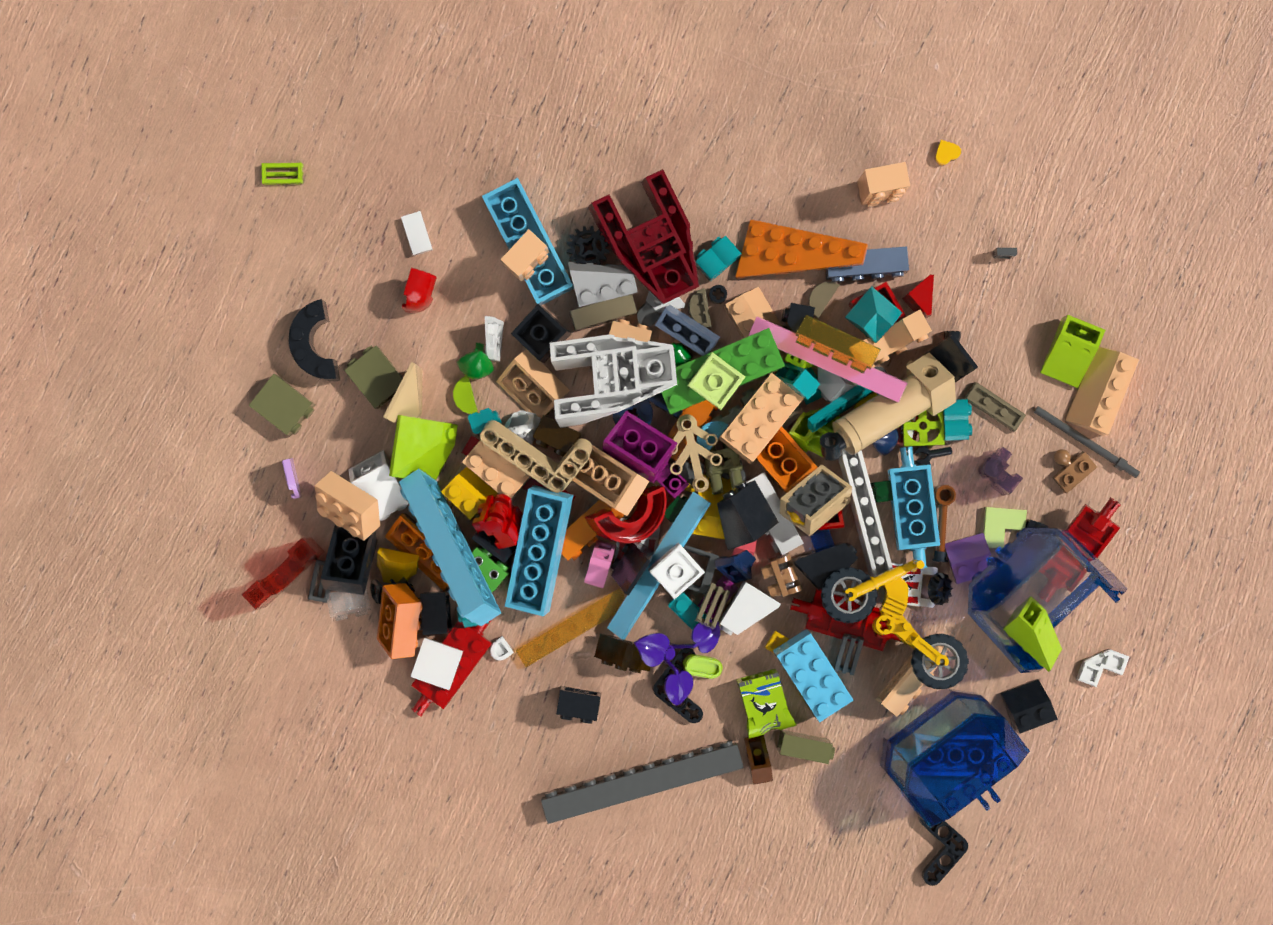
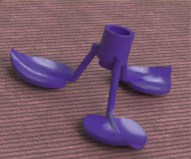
M718 621L716 627L712 629L698 622L693 627L691 633L694 644L672 643L669 645L668 637L662 633L649 634L634 642L642 661L646 665L655 667L664 660V663L668 664L675 674L668 675L664 683L665 693L669 701L674 705H680L693 688L692 675L687 671L679 672L670 662L675 657L674 649L698 647L701 653L710 652L719 641L720 625Z

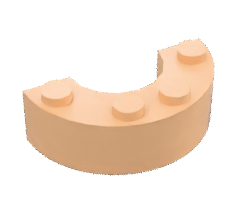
M918 310L893 324L876 344L868 338L849 348V351L855 360L874 368L875 362L878 361L880 365L890 359L888 355L894 352L898 355L906 351V345L916 340L917 343H920L929 338L927 334L932 330L921 310Z

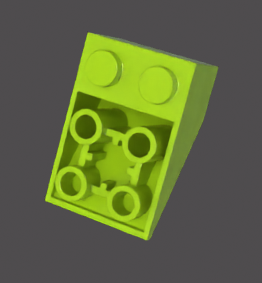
M1070 315L1062 317L1040 373L1078 388L1100 346L1106 330Z
M1030 596L1014 610L1003 630L1025 652L1029 653L1040 666L1049 672L1062 651V647L1046 609Z

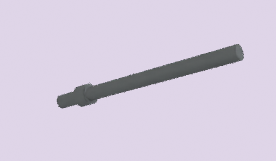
M1037 406L1034 410L1035 414L1113 463L1114 467L1118 470H1124L1134 478H1137L1140 474V471L1129 465L1127 460L1122 457L1118 458L1041 407Z

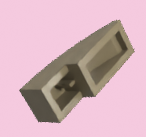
M632 294L570 311L575 331L613 322L614 320L630 317L637 313Z

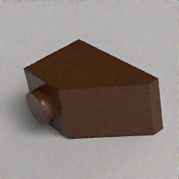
M764 735L750 739L748 737L744 738L753 785L773 781L772 768Z

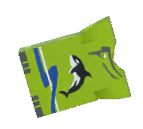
M776 669L737 679L747 715L748 739L764 735L771 729L783 730L797 726L788 710Z

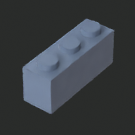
M672 305L664 309L655 326L702 356L711 353L720 339V336Z

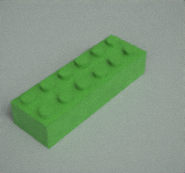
M769 328L713 351L715 355L745 376L739 386L785 367ZM711 353L676 367L677 385L661 392L670 414H675L706 400L687 385Z

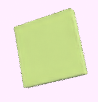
M712 352L687 386L722 410L745 376Z

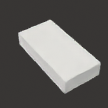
M421 211L402 216L401 219L413 256L432 251L433 248Z

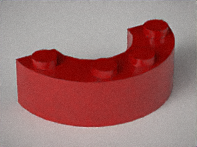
M653 485L645 489L638 499L636 511L627 520L621 521L615 517L612 510L605 509L588 515L585 519L591 529L604 539L621 543L642 541L657 530L664 518L667 505L664 486Z

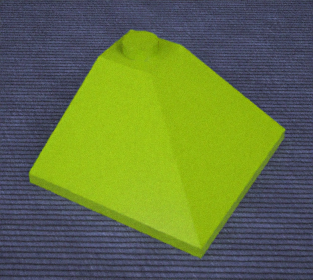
M398 415L389 476L405 478L417 469H420L436 480L455 446L458 425Z

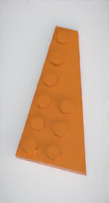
M750 219L736 278L863 265L868 244Z

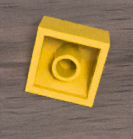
M468 467L455 476L441 491L470 520L477 516L479 504L485 503L489 495L495 497L498 494L497 491Z

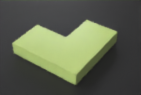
M985 507L983 534L988 547L1004 549L1005 529L1025 530L1027 510Z

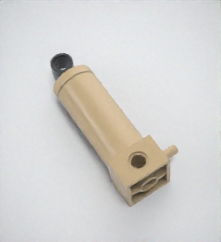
M930 353L916 361H908L906 366L907 377L902 380L907 382L900 401L896 402L878 394L832 423L834 432H827L820 438L823 458L834 461L841 457L843 449L849 454L854 455L925 410L932 416H935L956 403L954 376Z

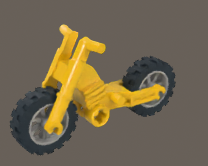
M912 560L876 577H870L864 571L852 567L839 569L827 577L822 586L821 599L828 615L844 623H854L865 619L871 614L876 605V590L883 586L885 597L878 611L881 614L872 623L874 632L879 635L892 633L904 644L914 649L911 659L912 670L917 679L925 686L933 689H947L956 686V684L963 680L969 664L967 651L962 646L963 644L955 639V637L946 634H933L922 639L903 616L908 602V585L901 577L910 571L915 572L917 569L924 568L925 563L923 561ZM852 580L851 587L847 589L843 581ZM839 583L844 589L843 592L834 591ZM834 594L843 596V599L837 604L834 600ZM864 595L863 603L856 598ZM844 601L848 602V611L839 607ZM851 601L856 602L860 607L852 611ZM887 621L886 626L888 629L881 630L879 622ZM943 646V650L939 653L934 647ZM947 648L952 652L954 656H945ZM955 659V665L952 669L948 664L950 660ZM925 660L932 664L928 670L925 667ZM943 666L951 672L944 677L942 675ZM936 667H938L939 677L930 674Z

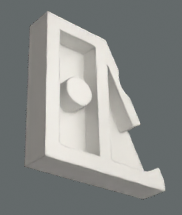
M485 316V354L491 361L500 362L504 322L495 317Z

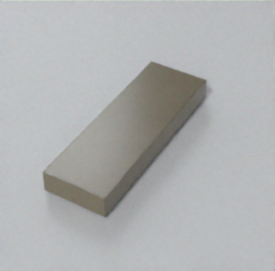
M974 382L964 399H968L969 403L1013 432L1017 430L1026 414L977 382Z

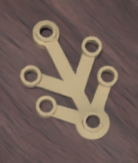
M685 414L677 421L679 431L673 440L678 443V446L685 436L687 445L677 461L671 465L670 471L674 475H679L682 472V466L690 455L695 476L692 487L696 492L701 493L708 489L709 482L703 477L698 454L708 459L713 466L720 465L722 457L720 454H714L695 442L694 434L704 439L709 446L716 445L718 438L715 434H709L699 428L696 419L692 415ZM684 421H689L691 427L685 428L683 426ZM713 436L715 438V443L710 444L708 442V437ZM676 446L675 452H673L672 455H674V454L677 453V451H678V447H677V446ZM714 456L720 458L718 464L713 463L712 458ZM674 465L680 467L678 473L673 472L672 467ZM699 480L705 483L703 488L697 487Z

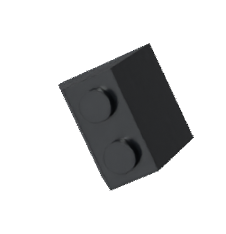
M746 480L740 482L735 486L736 490H730L722 495L724 499L717 503L728 550L755 542L779 523L755 480L749 483Z
M839 542L793 558L792 561L819 591H822V586L828 576L839 569L849 568L858 557L855 555L857 550L850 543Z

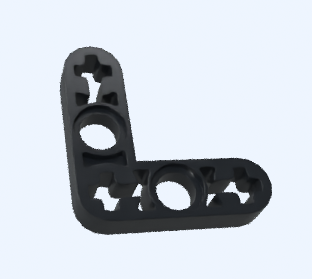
M681 649L671 661L675 667L680 669V672L685 670L675 662L679 660L681 663L684 658L682 653L687 654L691 652L695 654L693 649ZM668 665L653 686L654 694L688 722H700L703 718V711L689 697L684 700L682 706L676 707L669 700L665 699L667 697L666 693H658L657 685L660 684L662 686L669 675L671 668ZM687 702L691 703L688 706L691 710L698 709V718L693 717L691 719V714L687 710H685V713L681 712L686 707Z
M925 808L918 815L919 822L944 844L942 849L922 871V878L926 884L934 886L941 882L967 852L968 842L930 808ZM925 814H932L931 818L937 824L933 826L929 821L924 823L925 818L923 816ZM942 826H946L949 830L948 835L945 837L938 835V829ZM952 836L957 842L963 841L961 843L962 849L956 848L955 850V844L950 841ZM943 855H948L951 859L950 863L946 866L940 864V858ZM936 863L938 867L943 871L940 872L939 870H937L934 874L936 878L934 880L932 878L927 880L929 878L927 873L929 871L933 873L937 869L934 866Z

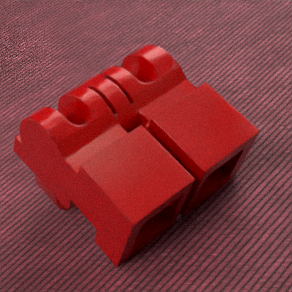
M498 494L495 497L489 495L485 503L479 504L477 510L480 517L473 519L472 526L477 532L485 531L488 536L494 535L496 538L495 545L498 549L516 546L523 517L522 511L518 506H513L511 498L505 494Z

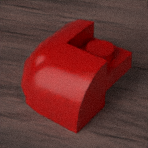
M411 267L403 294L406 295L407 300L406 304H402V309L409 313H419L426 310L433 301L431 296L437 277Z

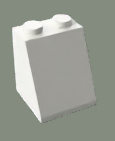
M384 450L348 469L350 483L378 499L380 521L387 519L396 510L401 511L405 509L409 504L408 500L400 492L402 487L399 481L401 480L398 477L389 476L391 462Z
M743 581L719 619L720 628L729 635H732L733 632L738 635L779 608L781 604Z

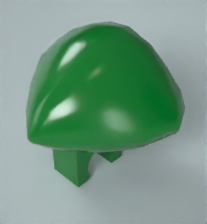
M476 342L475 349L461 356L456 362L459 370L468 378L479 380L494 371L492 361L483 352L484 344Z

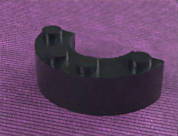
M322 299L316 300L302 308L293 319L288 340L290 352L298 366L306 373L326 381H340L337 361L322 358L314 347V335L317 329L322 324L330 322L326 302Z

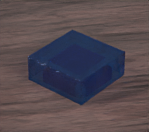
M829 529L817 530L809 536L814 551L834 545Z

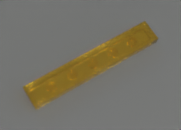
M620 588L616 589L515 650L524 666L527 668L615 615L625 600L624 594Z

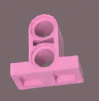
M600 540L596 541L584 583L604 588L616 545Z

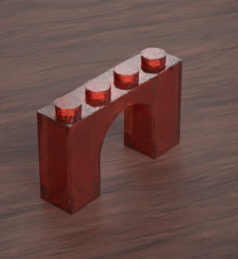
M311 537L301 538L287 551L289 554L288 558L264 579L253 583L242 596L255 610L266 608L325 551Z

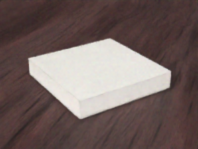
M679 542L648 569L674 600L705 573Z
M424 638L411 677L450 690L463 651Z

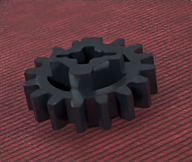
M583 226V231L581 232L575 229L576 236L570 234L572 242H567V246L571 248L566 250L567 254H572L569 258L570 261L576 260L575 264L593 263V265H601L600 260H607L604 254H609L610 250L605 249V247L610 245L608 242H604L605 238L603 235H600L601 231L599 229L595 232L593 226L590 227V230ZM585 235H591L590 238H586V239L581 238L582 236H585ZM598 240L602 245L601 251L596 248ZM592 243V251L588 250L585 252L584 245L588 246ZM575 244L580 248L578 256L575 253ZM589 257H594V258H596V259L591 260V261H585L586 258H589Z

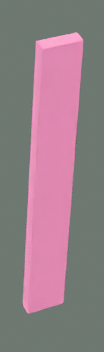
M758 316L756 317L748 336L769 328L778 349L896 402L900 401L907 382Z

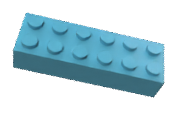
M516 178L483 195L482 198L509 250L528 229L548 247V259L542 265L538 264L533 269L535 272L528 280L524 279L536 303L543 305L573 290L574 286L519 179Z
M536 485L528 489L505 607L539 616H545L550 612L573 500L572 494L564 492L555 493L548 488Z

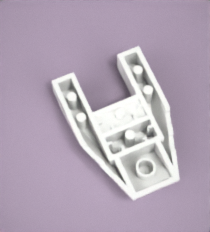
M611 334L550 343L551 363L556 371L592 366L594 395L554 400L555 420L560 428L581 425L617 413L677 385L674 346L671 344L653 341L644 342L635 340V338L615 337Z

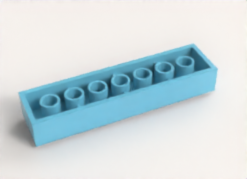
M417 469L399 481L402 487L400 492L410 504L408 509L416 517L418 529L424 533V542L434 554L432 559L442 571L440 576L450 588L448 592L454 601L456 600L458 604L457 611L462 618H467L471 623L474 622L482 626L500 615L501 611L441 492L438 482L422 470Z

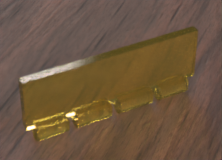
M806 315L796 332V336H798L797 344L809 349L813 343L815 344L813 351L826 357L833 352L832 360L845 366L848 365L849 361H852L850 368L863 374L866 368H872L881 351L880 348L808 315Z

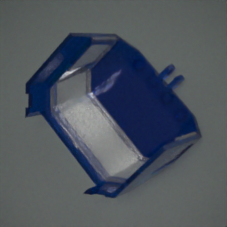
M1059 528L1022 529L1017 533V539L1013 543L1009 542L1003 548L998 547L995 550L998 557L988 556L986 558V565L988 567L983 571L977 572L972 577L973 581L969 584L968 615L1020 673L1039 672L1044 668L1003 630L1014 610L1031 596L1046 609L1052 626L1055 628L1099 586L1115 603H1118L1120 600L1118 597L1119 593L1123 595L1127 591L1126 586L1068 530Z

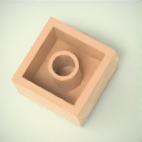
M528 229L500 260L522 282L524 279L528 280L535 271L533 269L538 264L542 265L549 256L547 254L549 250L547 245Z

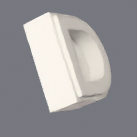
M503 636L492 643L490 647V654L495 660H504L514 653Z

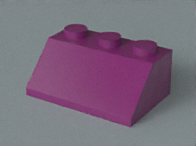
M626 411L603 441L602 451L654 483L664 470L678 443Z

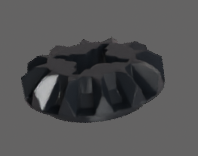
M936 573L929 581L928 596L931 602L936 605L948 603L949 597H952V580L949 579L948 574Z

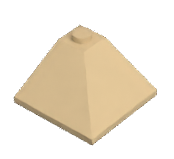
M411 362L383 416L396 424L398 415L421 418L423 369L415 363Z

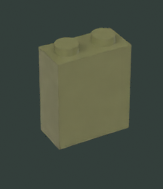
M371 345L362 352V357L358 360L356 358L351 360L346 365L348 368L344 371L375 409H379L394 397L403 377L377 345L374 347Z
M273 374L249 406L283 433L291 436L292 434L296 435L302 427V421L305 418L308 419L313 414L315 404L280 376Z
M780 730L777 745L780 755L829 764L830 759L833 760L835 747H833L829 739Z

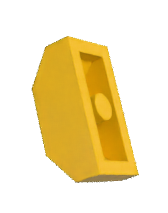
M379 547L377 567L380 569L383 582L391 583L390 580L393 579L398 583L403 577L408 581L412 576L416 575L419 555Z

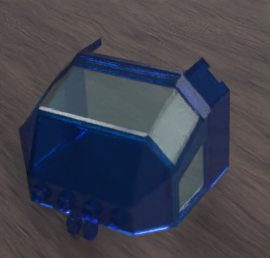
M949 689V694L888 740L883 738V750L880 760L881 768L914 812L929 828L950 819L975 799L988 811L990 809L989 804L981 796L985 791L989 792L991 798L996 803L1000 802L1001 799L992 789V786L1016 769L1030 752L1005 717L982 695L976 692Z

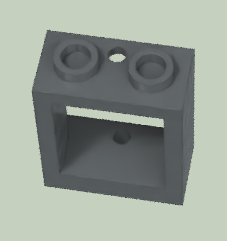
M684 545L683 548L686 551L709 558L701 585L692 584L688 587V589L706 594L716 568L715 560L719 556Z

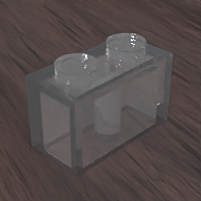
M367 586L364 595L339 591L326 594L330 618L335 617L336 621L348 619L347 615L355 613L356 617L367 615V610H371Z

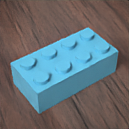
M807 629L773 650L819 723L853 701V698Z

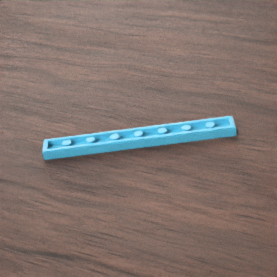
M693 492L654 552L650 564L609 623L607 628L619 638L625 640L660 585L648 569L678 542L684 547L711 503L696 492Z

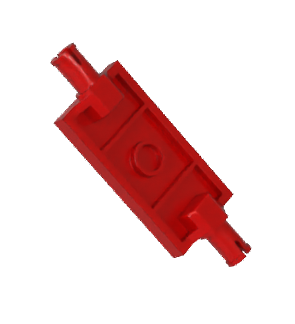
M1110 497L1101 511H1096L1086 504L1082 507L1037 568L1048 580L1043 589L1038 593L1040 598H1045L1044 600L1049 602L1058 588L1061 589V587L1073 592L1120 529V526L1110 519L1121 506L1118 501H1114Z
M815 590L813 601L810 603L794 597L792 599V603L799 606L791 605L790 610L807 614L808 618L805 629L842 639L844 633L864 637L863 646L879 651L884 650L887 640L892 639L902 642L892 633L879 635L874 632L872 623L875 618L880 616L881 613L878 612L880 608L874 607L871 614L861 621L844 623L828 615L822 605V591ZM834 595L836 604L843 599V597ZM844 601L839 607L848 611V602ZM851 601L852 611L860 607L856 602ZM887 621L879 622L881 630L888 629L886 626Z
M458 621L442 642V644L463 651L451 688L447 690L415 679L411 686L421 692L422 696L414 707L411 708L413 712H416L421 706L417 715L422 717L431 703H436L442 709H445L492 645V642L483 636V632L489 623L466 628L463 622Z

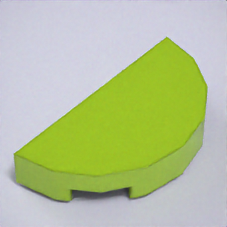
M464 376L454 387L453 399L460 410L473 414L478 412L470 378Z

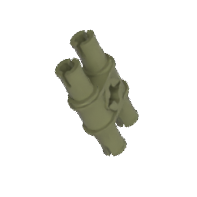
M724 443V449L716 450L714 445L710 452L720 454L725 461V465L713 466L708 459L702 456L706 469L705 476L709 478L712 495L724 493L721 479L723 473L729 474L732 490H736L735 486L742 482L741 471L743 466L740 463L739 455ZM714 456L712 458L713 463L718 464L720 458Z

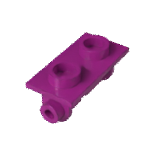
M724 575L715 585L722 587L725 591H730L726 602L738 589ZM715 591L712 592L704 612L706 614L716 594ZM721 594L713 610L711 618L715 616V613L723 596ZM704 598L699 602L698 607H701Z

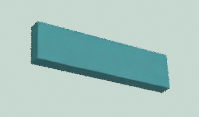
M856 385L807 419L808 429L814 433L874 391Z

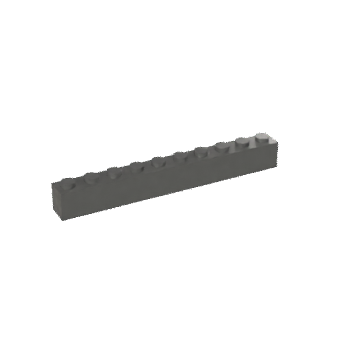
M732 740L720 743V747L713 748L712 746L701 748L699 753L693 754V751L681 754V758L678 759L673 757L665 758L662 760V763L654 765V762L642 765L643 769L635 771L634 768L622 771V775L615 776V774H609L604 776V780L596 782L595 779L585 781L584 785L580 787L571 785L565 787V791L559 793L556 790L547 792L545 797L541 799L547 824L743 769L744 766L736 742L732 743Z

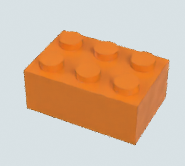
M406 583L383 585L377 640L391 659L414 657L415 648L418 646L417 630L420 629L419 614L422 611V603Z

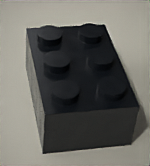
M335 524L321 576V582L325 590L359 595L365 594L377 545L375 531L363 541L358 537L352 536L343 527H338Z

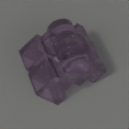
M1004 447L998 448L995 452L986 455L983 459L985 462L978 469L979 475L984 479H989L992 482L990 486L1002 496L1011 494L1023 479L1017 473L1010 475L1005 471L1009 466L1006 462L1012 453Z

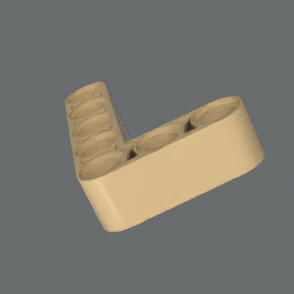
M495 420L488 421L480 434V439L486 446L555 493L562 492L586 464L592 451V444L588 440L579 439L561 461L556 463ZM488 431H492L495 435L489 434ZM566 464H571L573 468L568 467ZM555 478L561 479L562 482L557 481Z

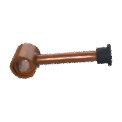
M939 485L934 489V498L937 505H939L938 531L940 546H937V551L934 552V559L932 561L948 562L946 560L947 552H945L948 505L950 506L955 501L956 492L949 485ZM944 489L949 493V497L945 501L941 500L939 496L940 492Z

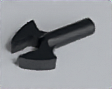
M920 446L913 454L920 452L927 454L923 460H916L915 462L921 465H931L930 460L932 458L951 455L953 451L951 447L929 450L927 446Z

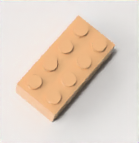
M771 373L719 437V440L751 464L804 398Z
M592 445L588 461L572 480L626 516H628L649 483L648 480ZM566 464L568 467L573 468L571 464Z

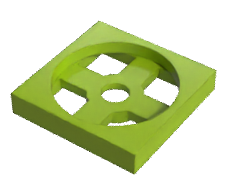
M925 410L918 415L916 422L904 423L902 425L903 447L945 445L943 411L937 414L938 421H929ZM920 422H925L927 424L926 429H920ZM930 429H939L938 436L934 440L928 441L927 432ZM907 430H916L919 433V442L913 440Z

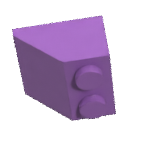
M983 533L945 543V550L956 584L997 573Z

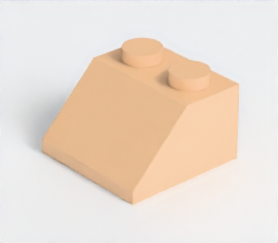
M618 319L617 322L613 321L609 334L627 339L629 337L635 338L638 341H650L652 331L649 330L648 326L637 324V327L631 326L629 321Z

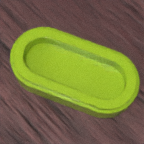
M690 654L683 661L684 670L692 676L714 679L722 673L723 666L714 657Z

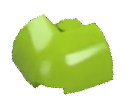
M821 408L806 413L803 412L790 430L789 435L805 452L809 450L823 457L820 438L827 432H834L832 423L841 417L837 416L812 433L808 429L807 419L820 411Z

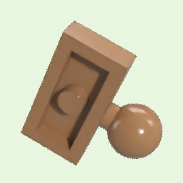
M1060 449L1056 451L1054 455L1055 462L1065 467L1052 478L1064 493L1071 491L1097 468L1086 452L1082 451L1070 461L1071 456L1067 450Z

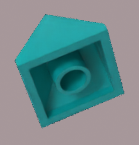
M871 286L845 318L876 344L893 326L902 312Z

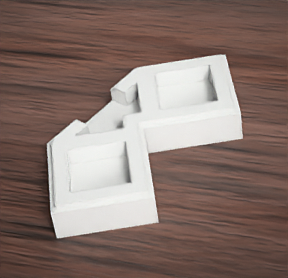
M1111 649L1098 653L1082 661L1076 680L1097 687L1103 668L1123 675L1129 656Z

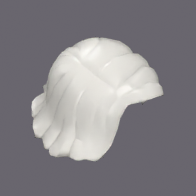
M520 410L511 415L505 427L531 445L535 440L533 435L541 419L534 413Z

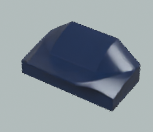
M745 550L730 557H719L715 560V567L732 583H738L752 579L751 568L756 558L748 550Z

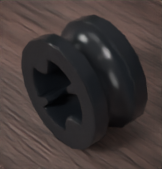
M722 285L713 286L709 292L710 300L716 304L723 303L727 298L726 288ZM716 289H720V292L724 293V297L721 296L720 300H717L716 296L712 294L713 291L716 292Z

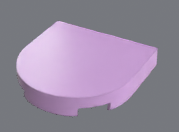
M293 458L285 459L282 461L288 489H293L294 491L291 497L293 499L301 498Z

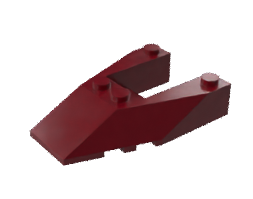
M662 169L645 177L641 182L658 217L627 231L610 194L591 202L588 209L617 258L662 304H665L698 288L699 282L696 262L694 261L690 223Z

